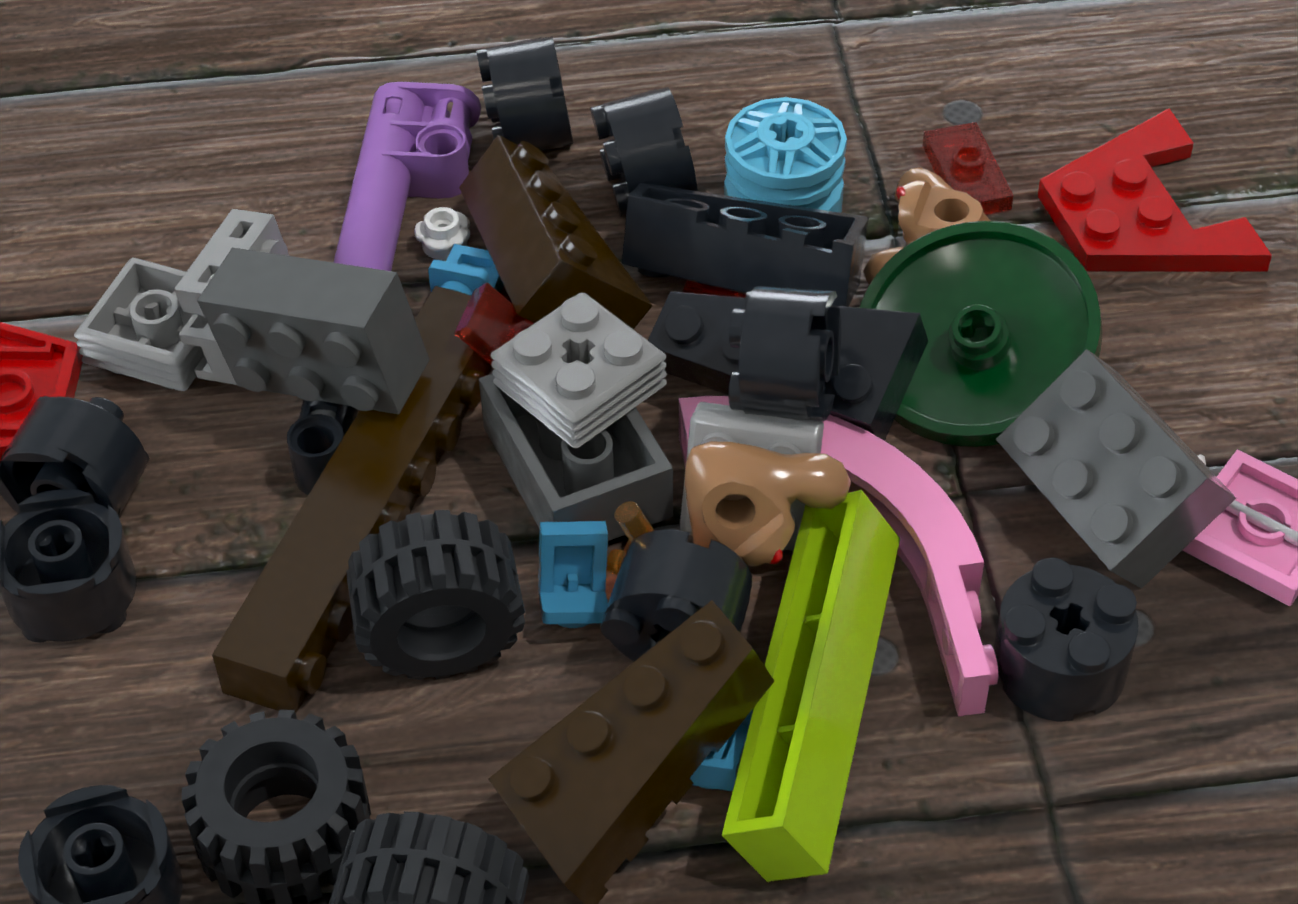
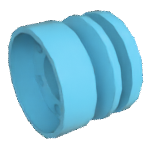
M789 97L765 99L743 108L729 122L725 135V168L727 175L724 181V195L841 213L844 188L842 176L845 168L844 155L847 144V137L842 122L827 108L809 100Z

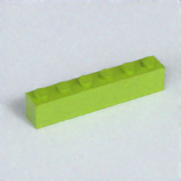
M862 490L848 493L846 499L832 509L810 508L805 505L765 662V667L774 679V683L753 709L722 831V836L767 882L828 874L900 542V537Z

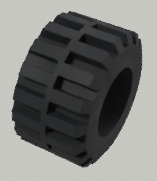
M435 510L434 514L421 515L420 512L406 515V519L403 521L395 522L391 520L380 526V533L368 534L359 542L360 550L352 552L348 560L349 570L346 572L356 645L359 652L364 653L365 660L373 667L382 666L383 672L393 676L406 674L408 679L422 680L425 677H436V679L450 678V675L461 672L467 674L478 670V666L483 663H492L500 658V651L511 649L518 640L517 633L523 631L525 609L511 542L506 533H499L498 526L490 520L478 522L477 515L462 512L459 515H452L450 510Z
M279 710L277 718L267 719L264 711L249 715L251 722L239 727L233 721L221 728L223 738L219 741L208 738L199 748L202 761H190L185 773L188 786L182 787L184 816L203 871L211 882L218 880L221 892L234 899L243 891L246 904H264L266 899H275L276 904H293L292 898L306 895L309 903L323 897L322 886L328 882L333 886L335 885L351 831L356 830L360 822L370 819L371 810L359 755L354 745H347L346 736L339 728L334 725L325 730L323 718L309 713L303 720H298L295 710ZM299 795L311 799L302 810L283 820L258 822L246 818L256 806L273 797Z
M405 811L404 814L385 813L377 815L376 819H365L357 825L356 830L351 831L329 904H523L529 875L528 869L523 867L524 861L518 853L508 849L507 843L497 836L482 831V828L438 814L431 815Z

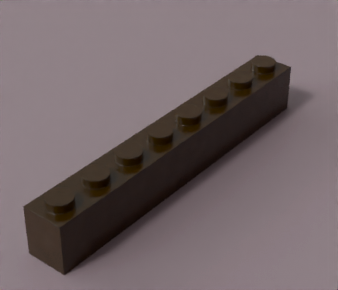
M438 286L434 287L415 319L430 358L427 366L399 414L376 410H360L212 654L222 693L277 711L295 710V713H297L307 694H314L319 689L325 676L327 658L337 641H345L353 627L346 572L349 570L348 560L352 552L360 550L359 542L368 534L380 533L379 527L391 520L395 522L405 520L406 515L410 514L419 496L425 497L430 492L436 476V466L445 450L452 451L460 436L464 416L470 407H477L481 401L479 378L488 376L492 369L491 363L494 360L490 356L491 353L510 340L509 331L505 330L503 325L502 303Z

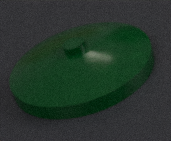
M999 221L965 222L935 230L918 238L897 252L881 268L867 288L860 308L920 313L927 334L928 344L894 420L917 435L943 444L968 447L999 444L996 438L1086 349L1098 358L1101 351L1102 319L1099 301L1094 285L1084 267L1068 249L1056 240L1034 229L1013 223Z

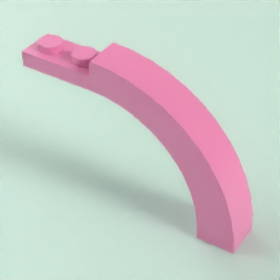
M729 396L679 398V441L685 468L690 419L698 403L707 402L729 406ZM829 415L828 419L823 421L821 453L842 462L851 480L848 493L862 490L900 537L897 554L910 570L927 607L958 717L985 713L989 685H995L998 682V665L992 645H982L978 632L981 629L982 622L979 592L984 560L973 533L948 495L918 464L897 448L869 431Z

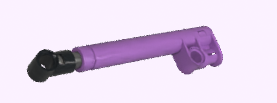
M391 82L378 88L373 97L333 263L391 271L407 197L452 198L462 193L459 187L469 175L468 159L473 138L469 128L477 123L481 112L479 98L471 90L454 84ZM449 102H453L451 115L447 110ZM303 400L299 419L291 425L287 432V445L295 483L305 494L309 495L356 418L358 409L348 405L319 400Z

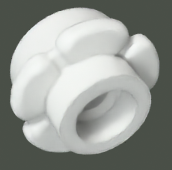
M439 207L429 211L424 215V221L418 222L415 226L414 234L417 241L422 243L423 251L429 257L438 260H447L454 244L467 246V241L470 238V231L467 229L470 227L468 218L464 214L447 207Z

